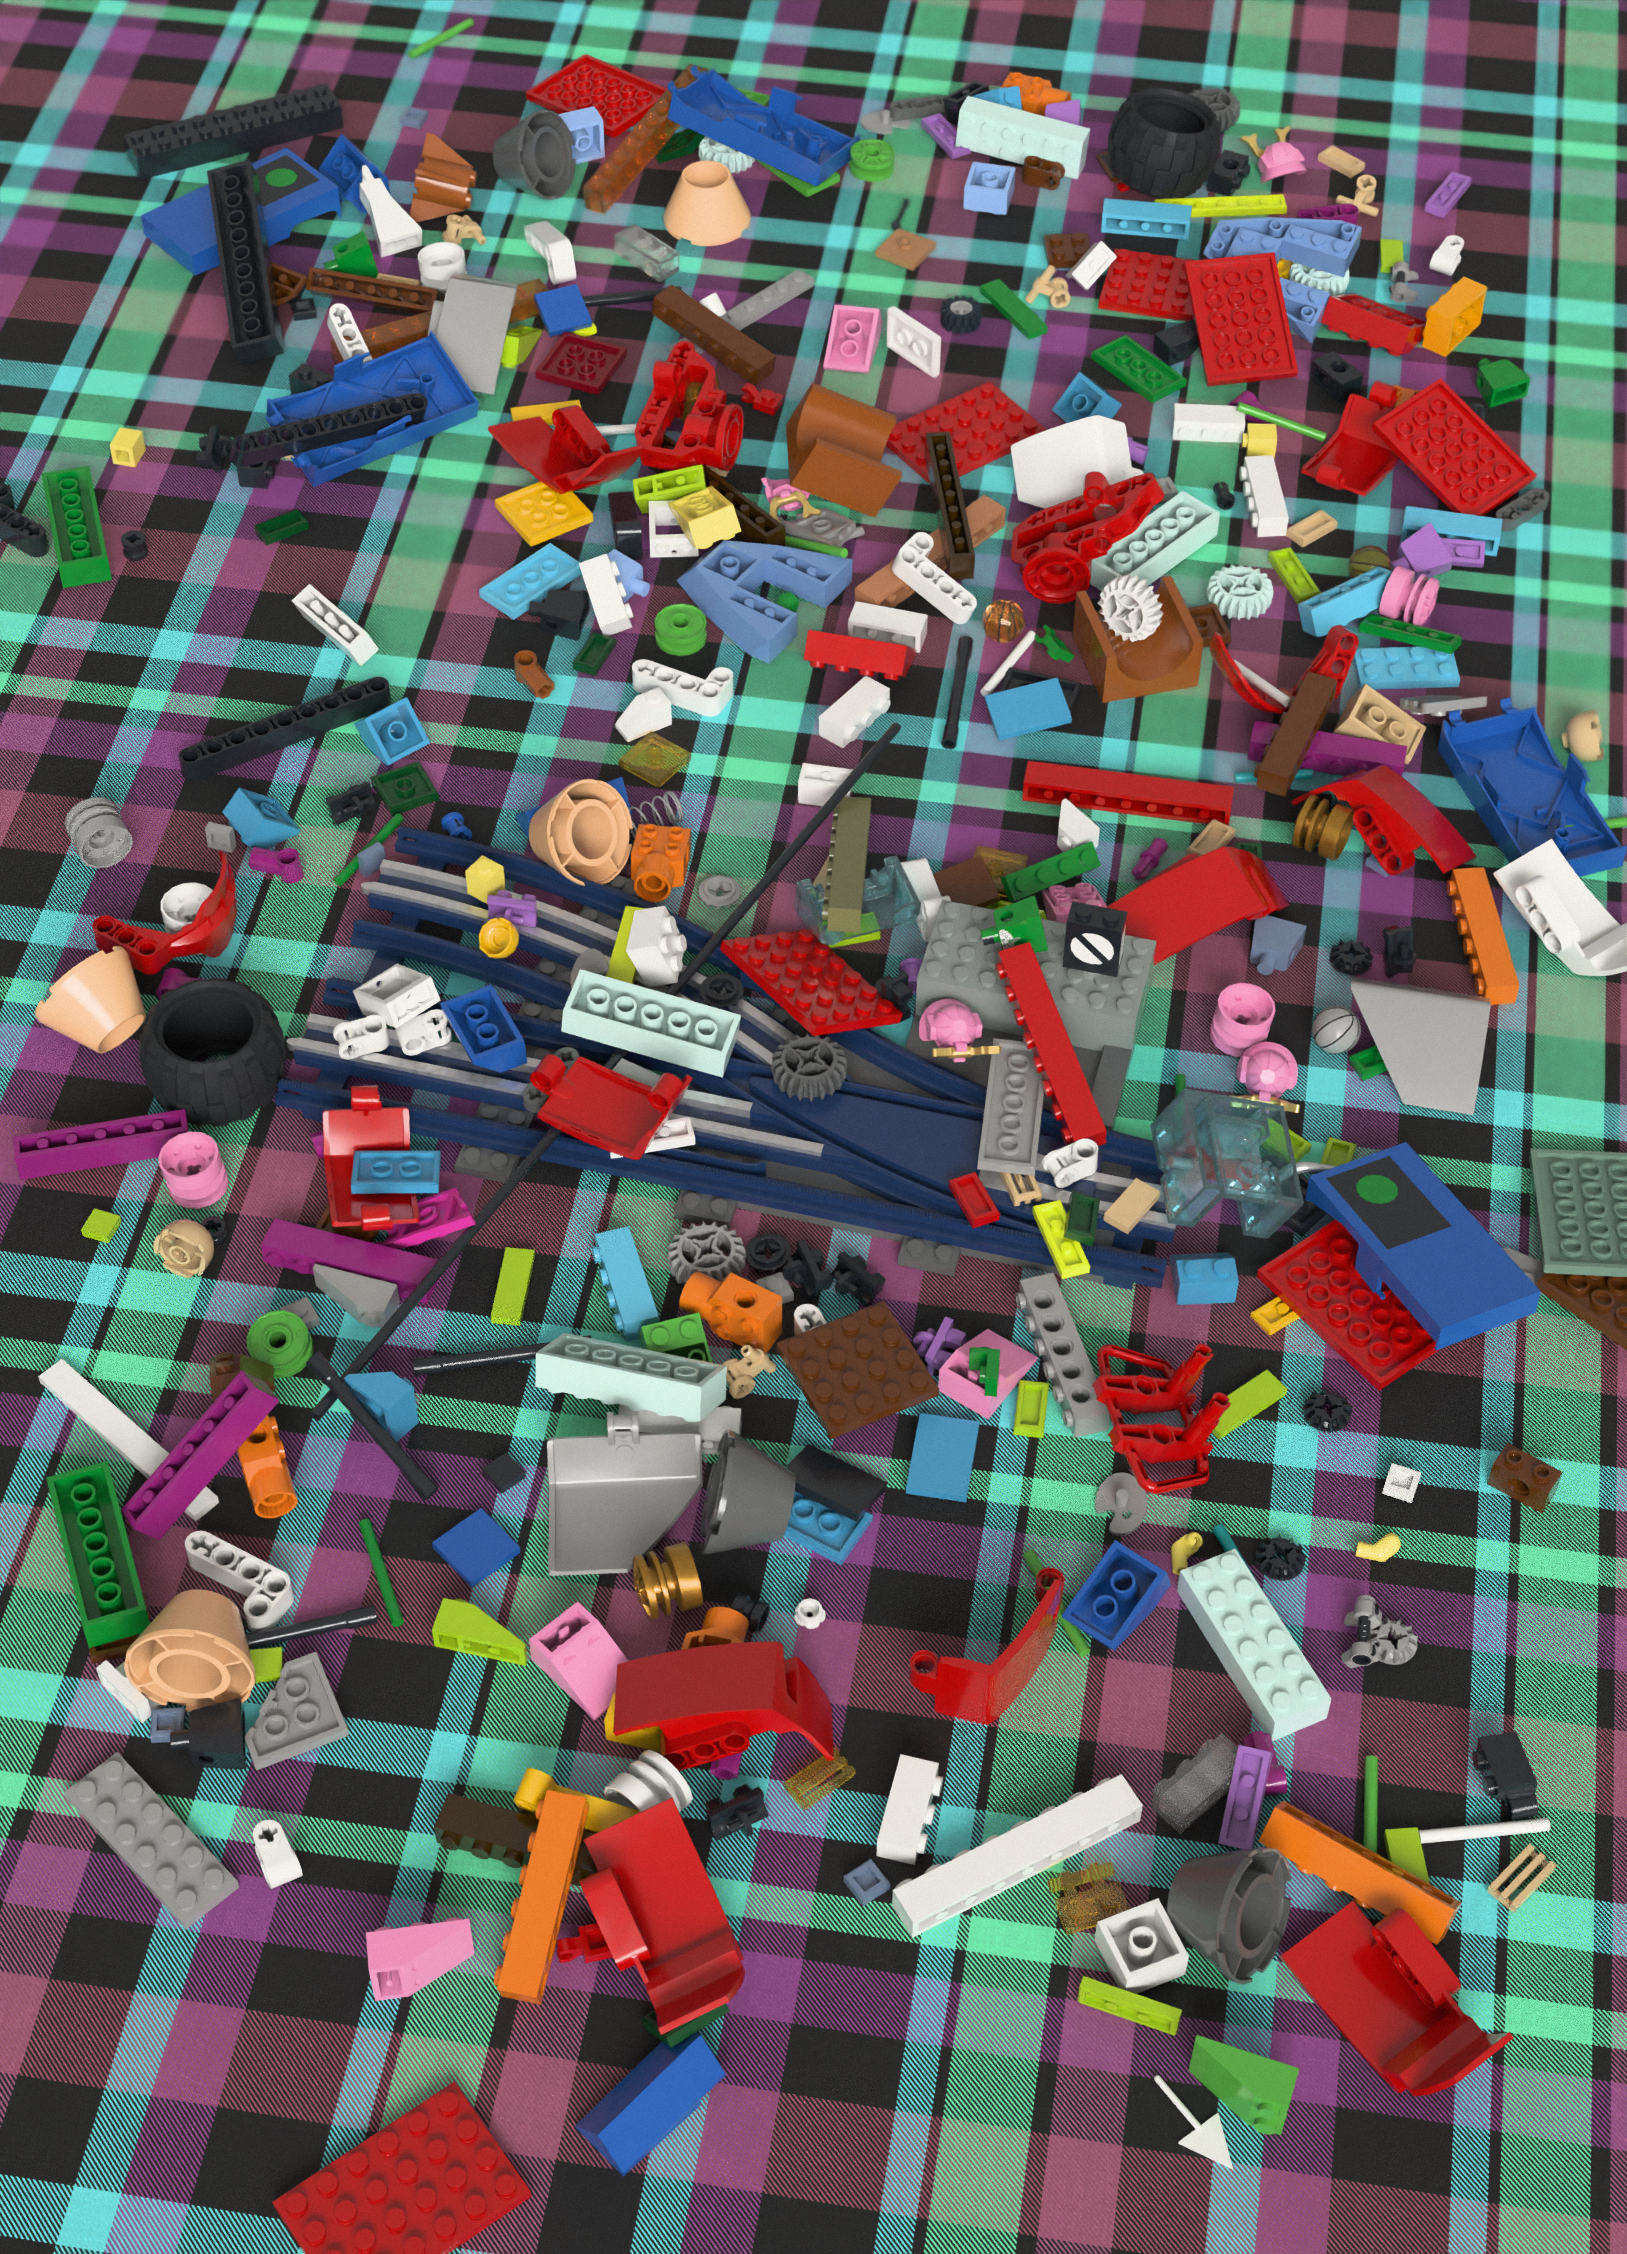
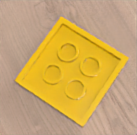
M541 481L495 499L496 509L530 547L593 522V513L573 492L559 494Z

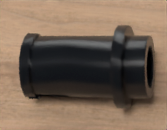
M1221 481L1223 488L1217 482L1213 487L1217 497V506L1220 509L1229 510L1234 506L1235 497L1230 493L1226 482Z

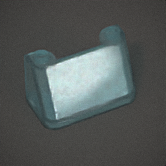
M897 855L884 858L885 866L878 872L876 869H872L870 871V878L865 879L860 933L827 931L828 920H822L825 890L821 883L816 884V887H814L810 878L797 881L794 908L798 917L816 938L826 945H834L847 939L902 924L908 925L913 923L920 913L921 902Z

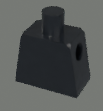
M550 590L544 603L531 601L529 615L541 617V628L544 632L579 641L590 611L588 591Z
M241 1698L190 1711L189 1729L170 1732L171 1750L189 1749L192 1763L195 1767L246 1769L245 1712Z

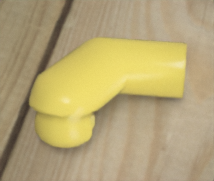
M1191 1532L1186 1534L1172 1545L1171 1557L1174 1574L1180 1575L1181 1570L1188 1568L1187 1559L1202 1546L1203 1540L1198 1533Z
M1394 1533L1384 1535L1375 1544L1358 1541L1355 1556L1384 1562L1398 1552L1401 1542Z

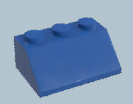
M492 984L440 1003L442 1011L473 1065L502 1073L527 1063L525 1041Z

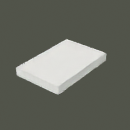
M892 306L888 308L887 347L931 377L935 378L940 375L941 337L897 307Z

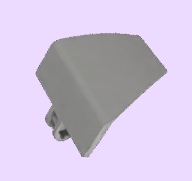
M1352 977V993L1403 1104L1472 1115L1475 1109L1491 1008L1490 998L1436 990L1432 987L1424 988L1412 986V984L1403 985Z
M632 1411V1414L614 1415L613 1412H607L608 1435L548 1438L549 1575L628 1573L633 1568V1556L641 1554L644 1558L671 1529L703 1486L701 1433L695 1431L639 1434L638 1411Z

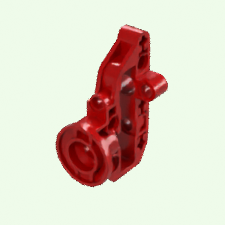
M689 341L678 342L670 352L667 360H657L653 367L654 388L634 432L636 446L643 445L644 447L639 456L641 463L644 466L670 471L701 464L717 467L722 471H729L737 460L742 443L744 429L742 407L735 403L725 404L726 391L717 388L714 367L695 351L693 343ZM690 383H703L691 413L685 419L683 430L674 449L661 448L667 427L671 426L674 418L681 419L683 416L685 402H687L686 391Z
M1090 472L1084 477L1082 496L1036 512L1015 527L1012 538L1011 560L1013 563L1020 565L1019 572L1022 575L1025 588L1035 598L1056 604L1072 602L1076 599V592L1087 591L1091 581L1092 560L1107 555L1113 543L1136 531L1153 506L1164 498V491L1154 474L1145 473L1110 485L1102 473ZM1100 504H1109L1111 506L1103 507Z

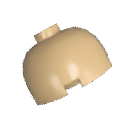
M1596 709L1577 713L1568 722L1567 732L1562 733L1564 748L1569 747L1571 753L1578 760L1584 762L1603 760L1604 748H1600L1601 740L1603 739Z
M179 1219L169 1223L160 1231L153 1242L156 1256L160 1253L164 1259L162 1263L164 1267L174 1274L185 1278H191L194 1274L201 1275L208 1267L214 1255V1240L209 1231L198 1222L189 1219Z

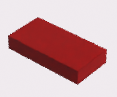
M976 1172L949 1180V1188L973 1229L999 1220L1000 1213Z

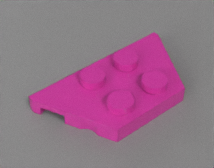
M453 1188L417 1200L420 1222L393 1224V1229L387 1230L389 1233L387 1239L375 1244L398 1250L412 1245L418 1246L424 1241L436 1237L441 1238L449 1233L476 1224V1221L458 1190Z

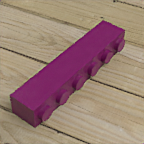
M1255 720L1247 760L1263 762L1262 757L1266 745L1271 746L1272 734L1275 728H1280L1279 724ZM1318 731L1300 769H1312V771L1346 776L1359 770L1365 769L1368 771L1377 766L1386 765L1402 777L1408 746Z
M181 1109L13 1136L14 1158L20 1180L158 1158L161 1148L168 1140L178 1134L190 1132L186 1111Z
M274 1218L261 1243L264 1262L274 1267H284L296 1270L301 1274L308 1273L314 1275L313 1266L314 1264H319L397 1284L399 1297L405 1299L438 1262V1259ZM439 1279L420 1300L421 1303L428 1304Z
M243 1370L240 1371L121 1510L135 1530L157 1540L162 1538L280 1401L266 1382Z

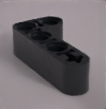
M0 484V539L29 556H45L49 552V546L44 527L16 512L11 487L7 484Z
M633 492L608 493L616 550L632 560H643L640 519H637Z

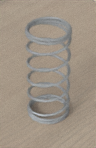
M666 791L663 798L655 796L652 804L643 801L640 805V810L634 806L629 807V813L631 809H636L640 813L642 824H644L643 818L649 824L647 818L642 813V805L647 803L652 807L653 817L657 826H660L655 812L659 817L661 826H664L659 812L654 807V801L657 798L664 801L666 814L672 824L681 822L684 817L680 801L671 791ZM668 794L672 797L673 801L676 804L679 813V819L675 816L672 808L670 807ZM632 821V825L635 829V832L637 833V828L634 822ZM630 829L633 837L635 838L636 836L633 832V829Z

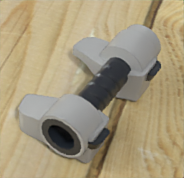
M1397 262L1390 268L1392 273L1391 281L1395 283L1389 287L1390 299L1397 303H1414L1418 293L1409 289L1405 282L1418 280V273L1409 270V265L1406 262Z
M1369 1595L1357 1597L1354 1611L1348 1613L1344 1620L1346 1626L1358 1627L1357 1642L1353 1643L1352 1647L1341 1655L1342 1662L1349 1668L1368 1666L1379 1660V1648L1369 1639L1370 1630L1381 1625L1382 1612L1379 1610L1375 1598Z

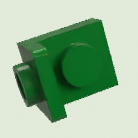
M971 1347L969 1352V1369L980 1371L979 1383L985 1384V1396L997 1397L1000 1349Z

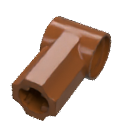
M529 650L516 653L514 656L516 680L525 684L535 697L544 699L550 696V693L555 689V684L537 663L536 654Z

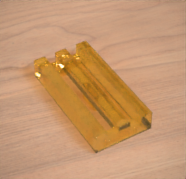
M836 1747L833 1748L834 1760L827 1761L824 1756H821L784 1782V1789L803 1811L855 1776L856 1770L852 1765L849 1766L847 1764L848 1761L844 1756L841 1757L839 1755L840 1751ZM839 1769L843 1771L804 1799L801 1797L813 1787L824 1782L826 1778Z

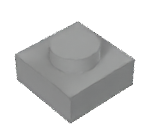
M1170 477L1157 479L1165 494L1161 502L1169 501L1178 495V490Z
M208 822L205 827L208 847L233 853L237 846L233 827Z
M782 1272L755 1281V1284L782 1296V1304L794 1300V1293L788 1281L784 1279Z
M307 1297L280 1308V1310L295 1313L304 1321L307 1329L320 1325L319 1317Z

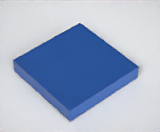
M577 284L534 294V301L549 337L592 327V319Z
M482 1508L432 1542L433 1549L471 1588L520 1554L519 1545Z

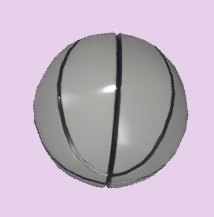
M1342 1005L1326 1007L1317 1014L1313 1022L1312 1035L1314 1041L1322 1050L1331 1054H1339L1351 1050L1357 1044L1361 1035V1024L1358 1016L1351 1009Z

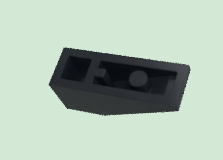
M1194 319L1159 331L1154 335L1153 353L1168 366L1187 360L1199 347Z

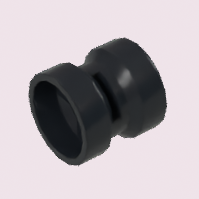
M740 1592L735 1597L731 1609L740 1612L748 1619L749 1630L760 1633L768 1618L770 1603L762 1600L754 1602L749 1595Z

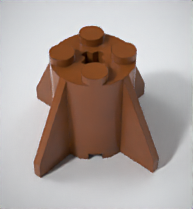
M426 133L423 152L420 157L424 163L419 162L418 168H415L416 178L414 187H417L416 192L418 194L413 193L409 215L416 223L463 212L466 208L471 209L473 196L470 190L471 187L476 186L478 175L476 174L477 171H474V167L435 134Z

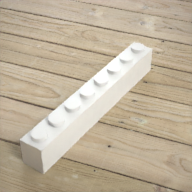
M1122 1774L1113 1779L1105 1778L1097 1783L1095 1788L1085 1793L1077 1792L1067 1802L1057 1807L1050 1806L1044 1809L1038 1817L1028 1822L1026 1820L1020 1821L1010 1831L1000 1836H990L981 1846L971 1851L969 1849L963 1850L953 1860L943 1865H933L923 1875L913 1880L906 1879L900 1882L893 1890L892 1906L913 1938L1139 1822L1143 1805Z

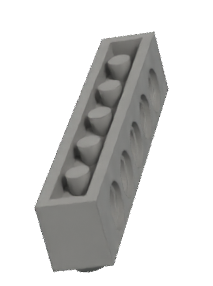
M1054 1273L1020 1280L1019 1292L1015 1294L1018 1309L1023 1310L1025 1313L1024 1321L1027 1332L1033 1333L1035 1338V1352L1037 1356H1042L1045 1377L1047 1380L1051 1379L1053 1383V1397L1055 1402L1060 1403L1062 1406V1419L1065 1427H1070L1074 1438L1109 1430L1110 1416L1106 1404L1096 1400L1097 1396L1094 1387H1092L1093 1383L1097 1380Z

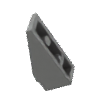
M314 1264L313 1266L316 1286L358 1322L364 1323L369 1327L382 1328L395 1313L400 1303L397 1284L319 1264Z

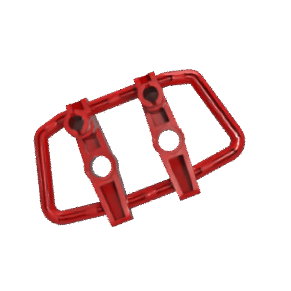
M1113 1344L1103 1345L1097 1352L1100 1376L1093 1383L1092 1387H1094L1097 1396L1096 1400L1106 1404L1113 1425V1429L1108 1434L1113 1446L1112 1450L1125 1455L1136 1481L1141 1488L1149 1493L1161 1494L1199 1486L1209 1480L1208 1454L1213 1449L1212 1442H1207V1440L1219 1424L1220 1417L1230 1407L1231 1402H1228L1229 1398L1225 1394L1217 1392L1213 1394L1205 1408L1200 1409L1196 1416H1193L1191 1406L1196 1400L1195 1393H1190V1391L1201 1376L1202 1369L1213 1357L1212 1349L1206 1344L1196 1345L1188 1359L1184 1360L1176 1371L1165 1360ZM1109 1356L1161 1371L1166 1379L1148 1377L1146 1375H1112ZM1120 1410L1136 1415L1179 1410L1185 1428L1166 1426L1159 1423L1154 1425L1125 1424ZM1196 1459L1197 1473L1155 1482L1148 1477L1141 1460L1155 1464L1158 1462Z

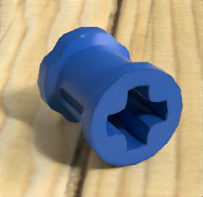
M451 812L442 818L441 827L444 831L448 832L449 836L468 841L471 840L472 832L464 825V818L461 813Z

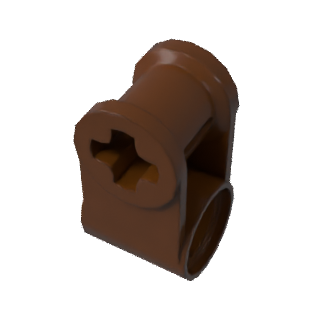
M1028 156L1024 159L1023 183L1048 190H1056L1059 187L1060 179L1065 175V168L1061 163L1037 156Z

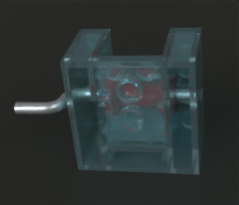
M1184 1088L1150 1125L1158 1169L1164 1172L1160 1181L1169 1224L1194 1227L1222 1198L1237 1201L1243 1235L1268 1239L1304 1204L1298 1174H1317L1336 1167L1315 1162L1303 1161L1295 1163L1283 1105Z

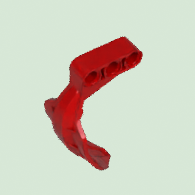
M1342 625L1333 626L1327 634L1322 649L1299 681H1304L1308 671L1336 679L1335 700L1341 692L1358 647L1359 640L1356 634ZM1215 632L1210 645V653L1232 690L1254 708L1278 714L1287 712V707L1255 685L1248 684L1230 656L1221 635ZM1298 682L1294 688H1280L1279 690L1290 698L1291 696L1296 697L1295 692Z
M219 850V858L222 863L220 877L214 890L201 904L192 924L185 925L176 934H170L125 924L112 916L103 915L96 918L92 924L97 948L108 954L114 952L112 949L114 946L123 947L129 955L132 968L144 974L159 972L174 957L200 953L212 958L220 956L232 937L238 906L235 877L227 858V852Z

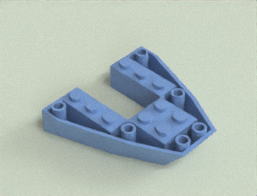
M1264 217L1219 220L1203 254L1207 259L1274 252L1277 264L1280 258L1344 278L1360 245L1362 227L1342 220ZM1279 277L1290 330L1312 344L1322 324L1321 320L1330 293Z
M724 540L700 557L677 579V582L697 607L745 652L770 664L797 637V613L752 592L765 581L825 609L852 582L853 559L780 545Z

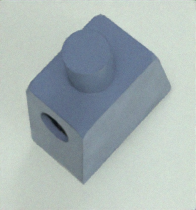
M1268 915L1261 919H1256L1250 962L1257 964L1258 972L1263 975H1270L1273 969L1286 971L1303 947L1307 926Z

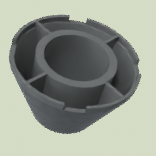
M537 110L502 134L496 140L493 148V163L500 179L543 200L561 198L572 184L576 165V158L572 159L571 145H574L566 123L558 114L551 110Z
M725 1430L717 1448V1451H721L717 1463L712 1464L703 1505L700 1535L705 1536L704 1544L700 1543L699 1549L704 1554L781 1540L785 1534L793 1505L796 1482L795 1473L736 1432Z
M1265 1846L1194 1857L1181 1865L1173 1879L1168 1896L1167 1914L1175 1931L1230 1981L1239 1984L1252 1982L1250 1977L1256 1971L1263 1973L1279 1948L1286 1929L1291 1905V1898L1285 1897L1286 1881H1291L1287 1860L1279 1850Z

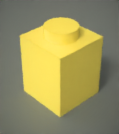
M1248 423L1247 433H1242V447H1246V456L1273 455V458H1275L1277 445L1276 424Z
M119 428L110 443L113 464L130 467L137 466L146 450L142 431Z
M483 855L465 871L468 894L486 904L489 895L495 896L499 890H505L503 866Z

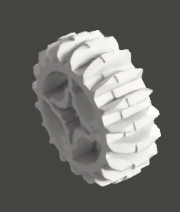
M1129 574L1116 577L1107 583L1104 590L1100 593L1101 599L1098 604L1102 608L1098 613L1104 615L1102 622L1108 623V630L1113 629L1115 636L1122 635L1123 641L1128 639L1132 642L1141 641L1152 635L1162 622L1160 618L1164 614L1160 610L1163 603L1157 601L1160 594H1154L1152 591L1154 586L1148 587L1146 579L1140 581L1138 575L1131 577Z

